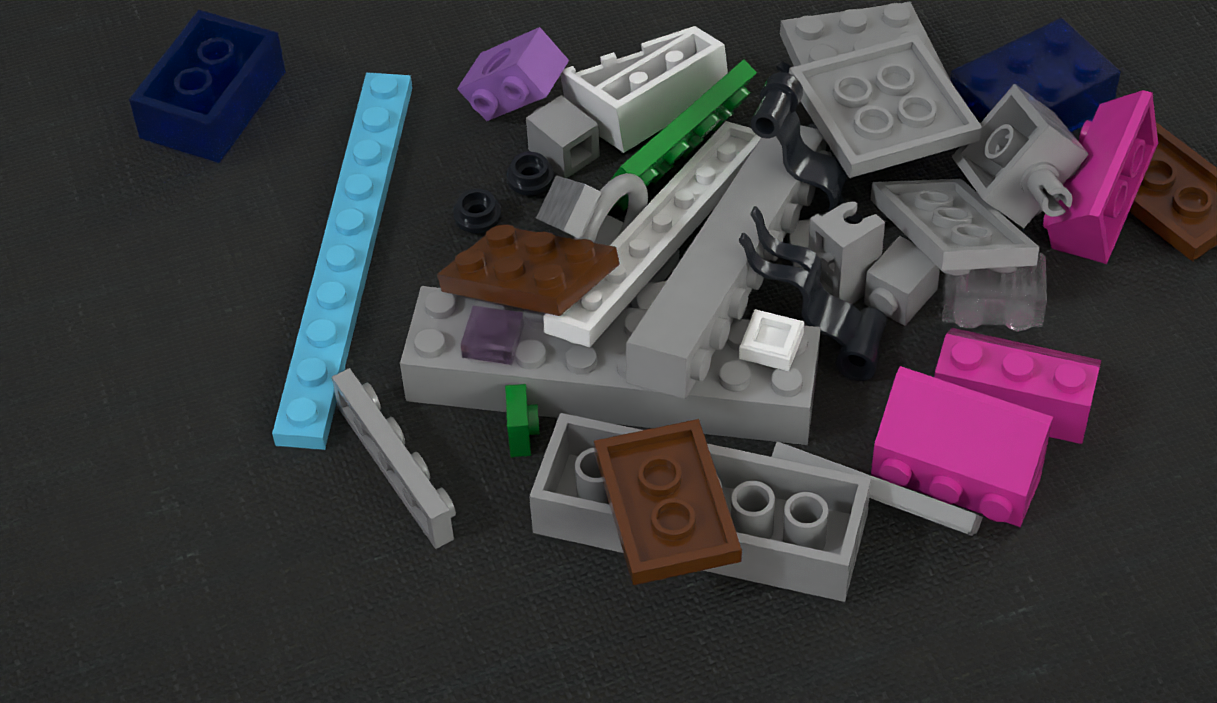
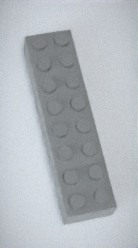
M421 286L400 361L405 399L409 402L507 412L505 385L526 384L527 403L538 404L539 416L558 418L560 413L612 424L657 428L699 419L704 434L808 445L818 369L821 327L804 326V334L790 370L785 371L739 359V347L750 320L734 318L730 325L729 336L722 350L716 349L711 356L710 367L703 381L697 380L686 399L626 383V343L648 309L626 307L589 348L544 333V315L546 313L446 293L437 287Z

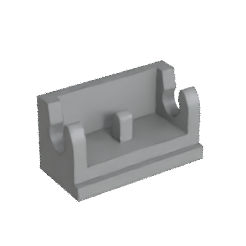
M856 202L843 203L823 216L816 214L810 218L808 249L815 252L821 260L820 282L824 290L850 304L865 296L866 274L882 256L885 222L877 214L863 218L858 224L847 223L844 219L853 216L857 211Z

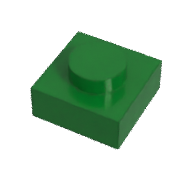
M526 384L505 385L510 457L531 456L530 435H540L538 404L527 403Z

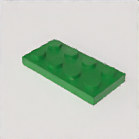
M743 59L621 165L611 180L618 175L631 173L639 176L644 181L646 187L651 183L654 186L658 184L674 168V163L681 156L686 159L705 140L703 138L711 130L715 133L733 116L734 113L732 111L750 95V92L745 87L757 72ZM628 193L623 195L613 205L607 215H610L618 207L623 212L627 211Z

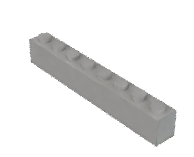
M800 125V135L804 144L815 152L832 156L831 152L826 151L827 142L818 129ZM776 136L770 139L761 138L628 339L626 343V383L686 399L695 382L705 379L714 351L724 348L729 336L731 323L734 318H742L747 307L750 292L752 289L758 290L764 280V277L756 273L749 265L745 250L739 243L741 234L746 233L749 236L755 251L762 259L768 262L778 259V257L765 250L758 239L756 225L750 215L753 207L756 206L761 211L769 233L780 242H783L786 233H793L796 229L801 208L803 205L809 206L816 190V186L798 181L786 171L783 164L782 146Z

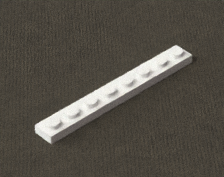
M726 121L612 242L610 246L616 247L620 265L561 316L546 313L544 315V333L590 348L716 207L761 137L756 135L752 128Z

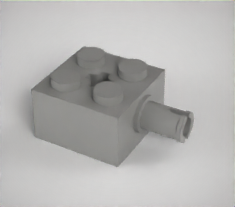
M1014 84L980 123L983 127L980 141L959 147L952 158L983 201L1024 228L1034 216L1042 211L1051 217L1064 214L1066 211L1059 204L1060 199L1066 206L1071 207L1072 194L1062 184L1077 172L1089 153L1052 110Z

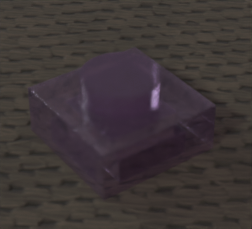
M473 305L460 344L462 358L512 365L524 327L523 312Z

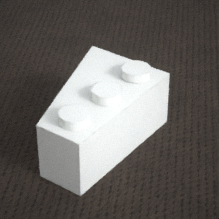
M693 26L641 43L642 51L617 59L614 52L601 56V65L579 72H576L574 66L565 68L560 74L564 97L598 123L599 136L624 153L664 129L728 73L725 45Z

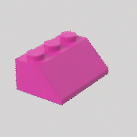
M1144 90L1100 104L1093 121L1087 120L1084 123L1079 143L1089 155L1081 163L1077 172L1062 184L1072 194V205L1069 208L1060 199L1059 204L1066 212L1056 217L1044 215L1043 227L1048 230L1051 249L1107 264L1158 145L1153 93Z
M951 328L945 335L934 377L1052 416L1053 420L1049 437L1082 444L1101 360Z
M900 366L896 373L874 443L871 476L932 496L934 499L947 504H955L981 513L990 520L1007 522L1021 527L1041 479L1053 417Z

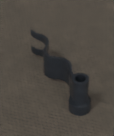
M778 72L772 74L767 79L760 93L761 103L751 119V128L761 138L770 139L775 136L777 137L782 146L783 164L786 171L796 180L819 187L826 192L830 200L829 212L844 203L842 191L847 174L838 159L815 152L804 144L800 135V119L795 111L803 96V87L800 81L788 73ZM855 213L844 220L852 224H858L863 220V217Z
M754 206L750 215L755 222L758 239L763 248L773 256L798 263L804 269L795 266L772 264L762 259L755 251L749 236L746 233H742L739 243L745 250L747 261L751 268L765 278L788 282L800 289L803 295L802 316L807 325L821 327V334L833 338L842 345L836 359V367L842 375L855 381H865L873 377L880 359L878 347L887 325L886 315L875 308H864L859 312L852 304L834 297L824 290L820 282L822 268L818 255L807 247L783 243L774 238L766 229L761 211L758 207Z

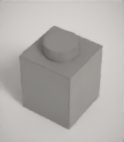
M562 95L545 106L537 108L531 115L526 117L529 151L542 154L551 164L553 170L561 177H570L600 157L598 123Z
M899 236L867 271L864 304L882 311L886 317L906 326L936 292L940 268L913 242Z

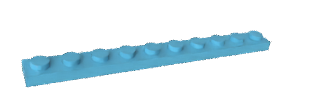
M366 72L272 432L275 446L322 450L326 448L337 403L332 376L345 370L412 92L411 75Z

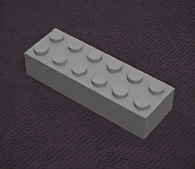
M560 413L529 496L533 533L623 553L596 460L594 440L642 430ZM707 444L741 545L742 561L703 571L845 602L867 519L871 478Z

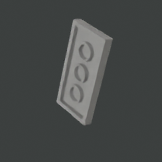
M962 179L872 182L870 200L942 272L951 275H966L970 273V269L989 268L996 272L1011 273L1015 272L1017 267L1037 266L1039 246L998 210L983 201L980 195Z

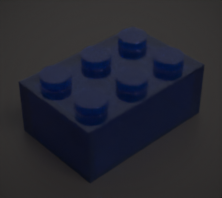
M198 10L129 99L139 138L220 163L286 72L278 32Z
M1060 18L952 70L950 80L979 123L984 120L1008 90L1016 84L1052 110L1068 130L1072 132L1082 127L1087 120L1093 121L1100 104L1115 99L1121 71L1065 20Z

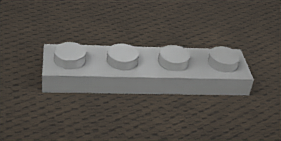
M350 368L332 376L338 409L434 548L437 549L454 540L451 518L456 516V511L452 500L442 487L435 490L429 481L430 473L421 455L418 452L410 454L404 446L405 438L396 420L393 417L385 419L380 412L381 405L372 386L368 382L361 385Z

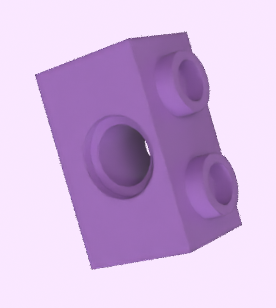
M539 27L480 53L457 89L469 101L473 109L486 121H489L547 97L569 60Z

